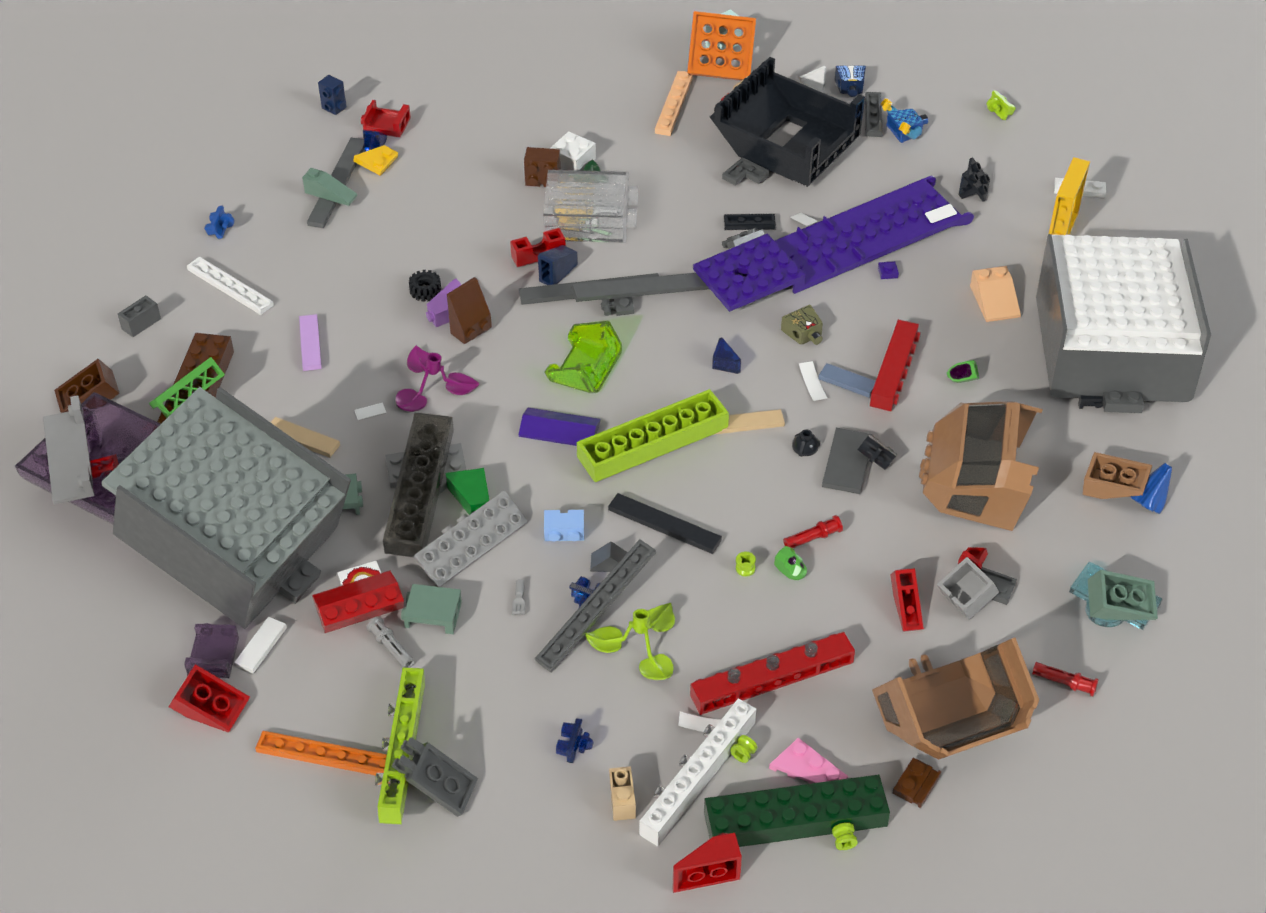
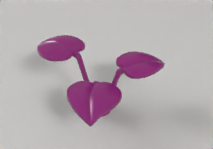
M416 345L408 355L407 367L416 373L425 371V375L418 393L413 389H402L397 393L395 398L396 406L410 412L423 409L426 406L427 398L421 394L428 374L436 375L441 371L443 380L447 382L446 389L455 395L468 394L479 386V382L465 374L456 372L450 373L447 378L444 366L441 365V355L438 353H428Z

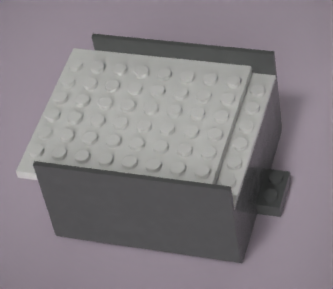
M1048 234L1036 301L1050 394L1057 398H1080L1081 395L1103 396L1104 412L1142 413L1144 408L1143 401H1191L1194 398L1211 338V331L1188 239H1184L1181 249L1178 239Z

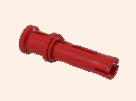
M834 515L830 520L825 522L819 521L816 526L784 538L783 542L785 546L793 549L820 537L825 539L834 532L840 533L843 531V525L840 518Z
M1035 662L1032 675L1070 686L1073 691L1080 690L1089 693L1091 697H1094L1099 681L1098 678L1091 679L1082 676L1079 672L1073 674L1039 662Z

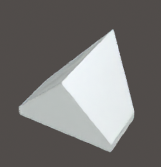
M822 66L800 76L799 83L823 93L826 67Z

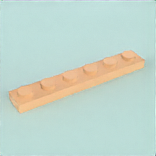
M677 71L656 124L655 134L667 136L672 134L693 79V75L688 74L686 71Z

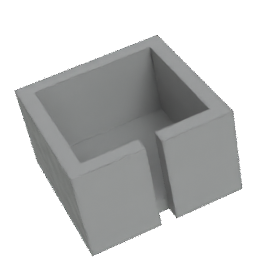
M968 557L937 583L942 594L968 619L972 618L999 593L994 582Z

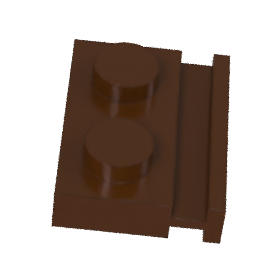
M913 757L893 788L892 794L911 804L915 803L921 808L941 777L942 771H936L932 769V766Z

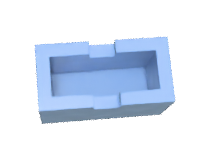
M544 510L545 541H584V510H568V513H560V510Z

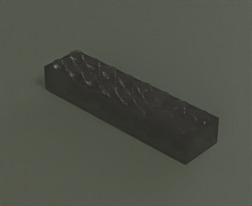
M414 413L383 537L385 554L414 557L416 553L427 546L454 432L453 417Z

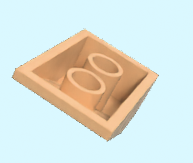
M1007 266L972 271L970 287L986 322L1021 317L1013 279Z

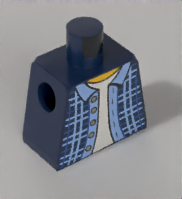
M866 65L836 66L834 79L841 94L855 97L857 94L863 93Z

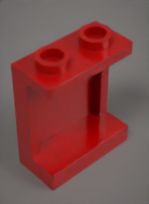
M372 100L370 105L367 106L365 114L361 117L363 131L401 137L411 119L410 106L403 104L400 111L378 108L376 100Z

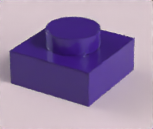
M896 261L878 263L881 279L898 278L899 272Z

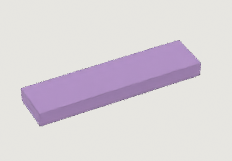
M317 314L299 316L303 371L322 369Z

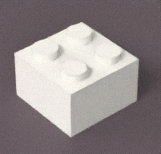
M569 131L550 148L560 149L561 169L566 172L583 171V168L590 160L596 159V143Z

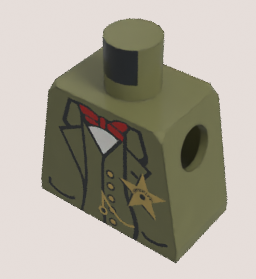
M810 304L782 316L781 330L797 343L805 344L812 341L815 345H818L822 341L823 323Z

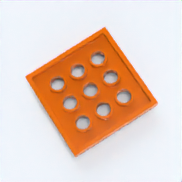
M694 11L687 73L740 81L751 74L756 18ZM708 25L712 28V31L706 33L703 27ZM725 27L728 32L722 35L719 33V29ZM736 29H741L743 31V35L736 36L734 31ZM703 41H708L710 43V47L704 48L702 47L701 43ZM724 43L726 45V48L724 50L718 49L717 44ZM738 44L742 50L736 52L733 50V46ZM702 56H706L709 59V62L703 64L701 63L700 58ZM722 58L724 64L721 66L717 65L716 59ZM733 60H738L740 62V66L733 67L731 62Z

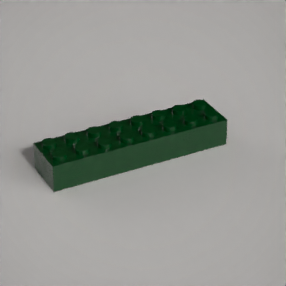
M880 774L709 797L704 800V815L709 839L721 833H735L739 847L832 834L833 827L841 823L853 824L855 831L888 827L890 816Z

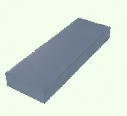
M826 363L819 374V380L868 398L871 396L876 382Z

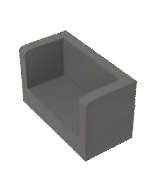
M146 295L118 313L121 329L131 337H135L161 319L158 304Z

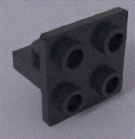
M973 157L969 159L968 169L962 173L958 195L963 199L977 193L984 202L987 200L990 178L981 169L980 163L976 162Z

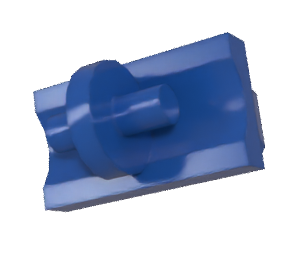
M221 205L218 206L216 212L210 213L209 219L211 223L206 224L204 229L209 236L216 235L218 239H221L226 228L232 227L235 220L230 213L226 214L224 212V207Z

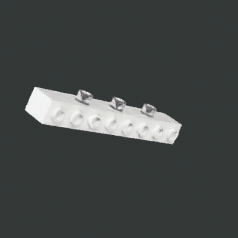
M738 698L716 727L711 724L706 727L703 735L707 738L691 757L687 754L683 755L679 762V766L682 767L679 773L666 788L662 785L657 787L654 793V797L657 800L639 821L640 836L659 846L731 755L730 748L737 744V739L741 735H746L754 726L756 708Z

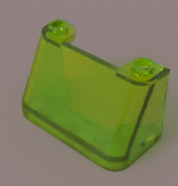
M610 321L573 324L568 333V340L572 345L571 351L560 368L557 364H549L544 373L553 383L587 393H598L622 353V343Z

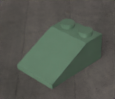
M1099 570L1087 579L1090 617L1104 620L1158 619L1154 581L1105 570Z

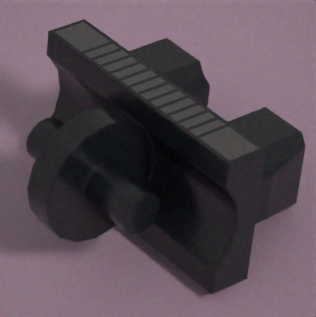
M870 434L857 449L868 457L871 463L875 462L884 470L887 469L897 456L891 448L886 447Z

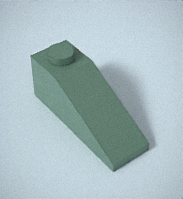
M310 168L302 177L306 194L350 206L357 197L356 192L325 171Z

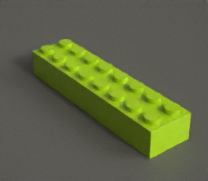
M708 389L578 441L577 458L593 481L598 482L721 432L722 429L728 427L729 412L711 389Z

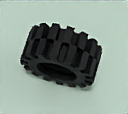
M423 270L421 273L417 271V274L413 273L412 277H409L410 295L413 298L416 297L418 301L419 299L422 302L425 299L431 301L430 298L433 299L441 291L440 276L436 272L432 273V270H428V272Z

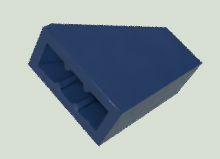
M562 245L540 253L538 255L539 282L546 285L558 284L578 265L577 251Z

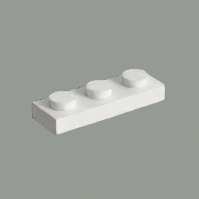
M1055 178V194L1058 193L1064 178ZM1086 180L1083 196L1105 198L1106 182Z

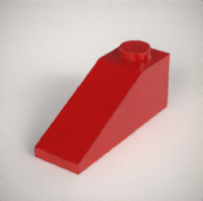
M915 568L895 570L890 576L902 631L923 630Z

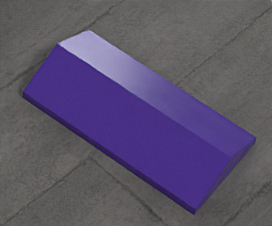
M528 407L522 415L518 435L523 438L577 446L578 441L597 434L601 419Z

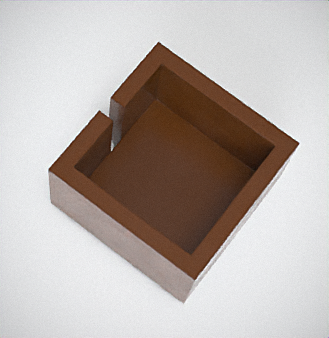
M526 148L524 157L525 186L540 187L543 184V187H559L561 178L560 149Z

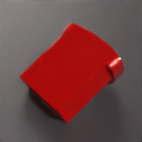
M968 547L966 551L962 552L958 564L968 557L981 570L982 564L988 555L987 549Z

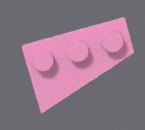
M799 738L769 765V769L773 771L780 770L787 773L788 777L793 779L796 777L807 781L808 784L848 779L845 773Z

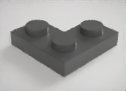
M742 157L722 174V179L735 186L745 177L760 184L769 176V170Z

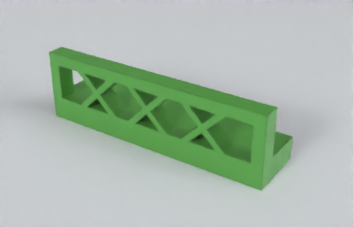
M210 357L152 400L149 405L153 409L158 407L165 417L168 418L181 405H178V402L183 403L186 400L178 398L180 389L188 390L189 397L192 395V391L198 389L192 388L193 379H201L202 389L206 390L225 374ZM212 367L218 376L215 378L206 377L207 369ZM166 400L174 401V409L170 412L162 404Z

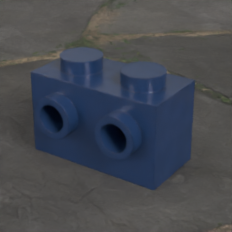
M327 75L318 82L322 109L337 115L347 107L343 81Z

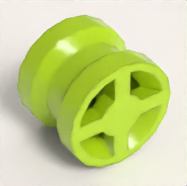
M744 551L736 556V572L739 575L747 577L754 574L756 569L755 555Z
M741 735L737 739V744L730 748V752L736 760L747 763L750 760V755L754 754L758 747L750 737Z
M841 823L833 827L832 834L836 838L835 846L838 850H849L858 844L857 837L853 834L855 832L853 824Z

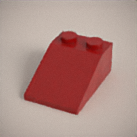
M195 664L168 707L186 718L229 733L250 696Z
M721 833L710 838L673 865V893L740 880L742 855L735 833Z

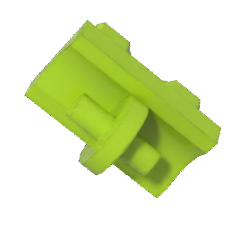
M996 90L992 91V96L986 103L987 109L990 112H995L1002 120H1006L1008 115H1013L1016 109L1013 104L1007 101L1004 95H1000Z

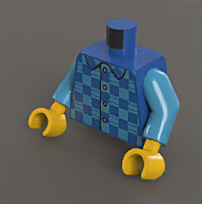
M884 98L881 102L883 110L888 112L886 125L900 143L910 139L915 140L922 134L923 125L928 124L926 114L919 116L914 109H896L887 98Z

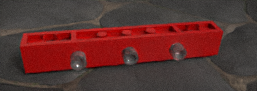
M845 632L832 634L827 638L814 640L806 645L796 646L788 651L775 653L767 658L757 659L752 663L731 668L729 671L719 672L705 679H698L690 684V696L699 714L702 715L734 704L738 698L743 701L852 664L854 662L855 649Z

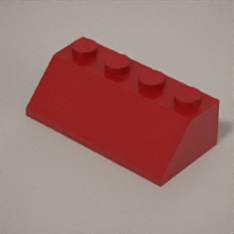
M391 570L312 595L324 633L404 607L401 590Z

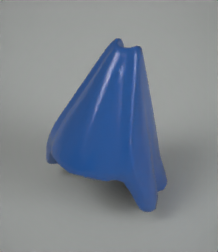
M1166 463L1162 464L1149 475L1143 495L1130 497L1148 510L1160 514L1167 500L1172 467Z

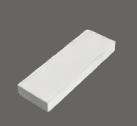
M268 617L234 662L235 666L254 674L286 630V624Z

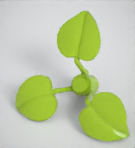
M671 603L657 606L648 611L645 609L635 610L633 612V621H629V626L623 636L618 628L612 626L602 627L586 633V639L593 648L600 652L612 653L621 649V642L626 640L633 628L636 633L644 634L649 657L640 662V673L652 680H665L673 675V663L668 656L664 654L652 656L648 629L651 628L657 632H664L673 628L675 616Z

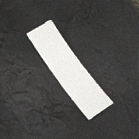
M813 361L799 363L804 382L813 401L827 399L818 379Z
M680 711L678 726L711 733L721 719L700 717Z

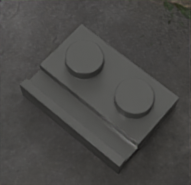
M982 567L981 571L994 582L999 591L992 600L1007 605L1017 579Z

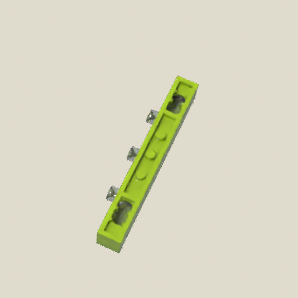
M402 668L396 704L389 703L388 716H394L390 738L383 737L382 751H387L384 773H376L375 786H381L377 806L379 823L402 825L409 782L406 781L405 774L399 773L392 765L396 758L400 759L402 755L410 760L413 759V755H408L401 749V746L405 740L408 741L411 737L416 739L425 689L424 669Z

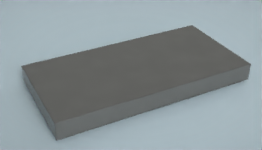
M836 427L822 487L860 494L868 457L857 449L870 433Z

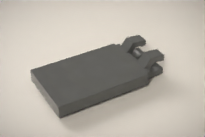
M413 737L409 738L408 741L405 740L401 749L414 757L410 760L402 755L400 759L396 758L392 767L399 773H404V777L407 778L406 781L457 817L462 815L478 778L430 743L422 744Z

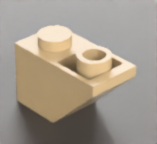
M631 766L609 768L613 820L636 819V803Z

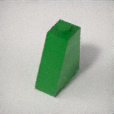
M484 468L446 473L447 489L469 515L490 501Z

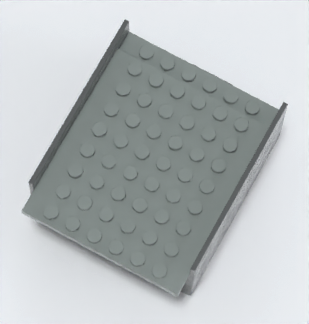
M199 387L102 481V486L116 495L113 535L246 629L278 593H281L296 604L320 577L321 570L308 560L337 528L351 479L221 387L217 389L216 398Z

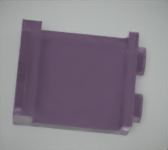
M195 624L196 636L190 658L186 657L184 663L187 675H189L196 664L218 678L229 679L239 641L236 626L229 624Z

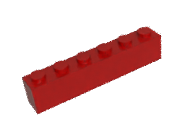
M897 320L871 393L870 407L892 411L894 404H898L900 396L898 392H902L904 385L902 379L906 380L908 369L906 368L911 366L913 358L911 354H915L917 347L915 342L918 343L920 340L919 324Z

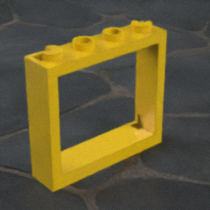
M1073 157L1056 196L1049 234L1070 235L1079 214L1090 161Z

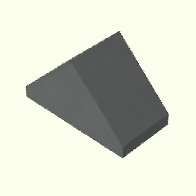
M613 542L607 543L591 553L590 572H611L628 552Z

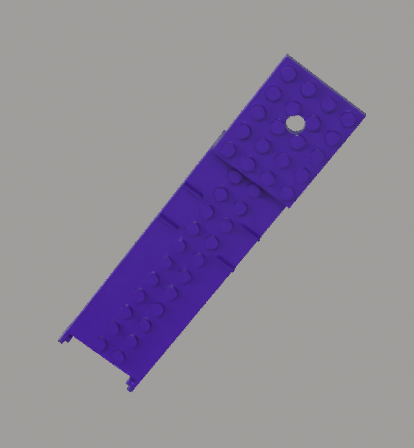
M931 175L830 218L823 216L822 221L803 229L797 227L796 232L775 241L767 233L693 264V270L730 312L793 285V293L796 294L947 228L968 225L974 219V215L971 212L961 215L955 209L957 214L931 223L925 213L950 204L933 188L936 178Z

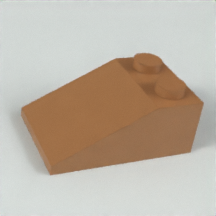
M1094 452L1084 478L1083 495L1099 499L1143 495L1152 465Z

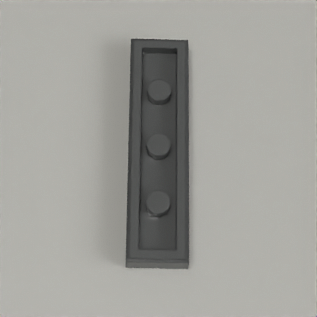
M865 92V128L867 137H882L881 92Z

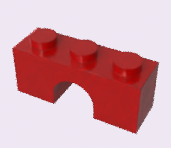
M560 228L543 232L542 241L536 245H531L527 236L510 241L511 257L517 267L538 262V255L540 253L562 245L566 246L565 237Z

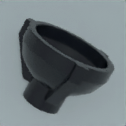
M808 429L796 434L792 441V448L800 457L814 455L820 446V440Z

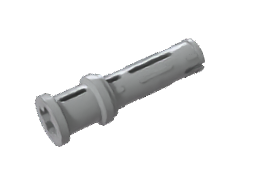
M380 616L371 619L366 628L376 636V641L379 644H384L402 667H412L415 662L414 659L410 657L393 637L392 629L385 626Z

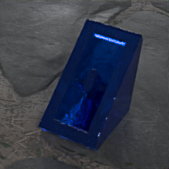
M363 130L365 152L385 145L387 135L377 131Z
M723 337L719 338L713 354L712 369L735 374L741 373V359Z

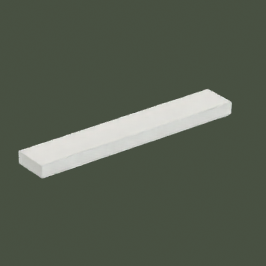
M201 257L187 265L188 271L259 315H262L274 306L272 300Z

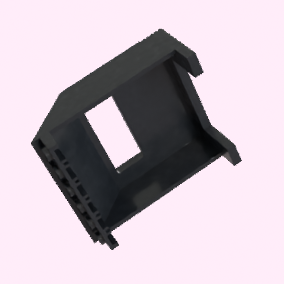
M769 57L715 105V112L710 116V119L738 157H743L767 170L808 187L861 135L865 96L859 94L848 104L775 73V58ZM786 121L803 127L783 147L767 140Z

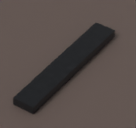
M619 493L616 494L608 505V510L711 554L714 553L722 541V536Z

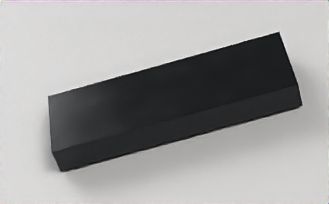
M724 214V230L776 229L775 214Z

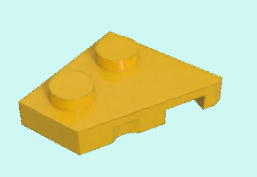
M383 145L355 155L353 161L381 176L396 160L398 152Z

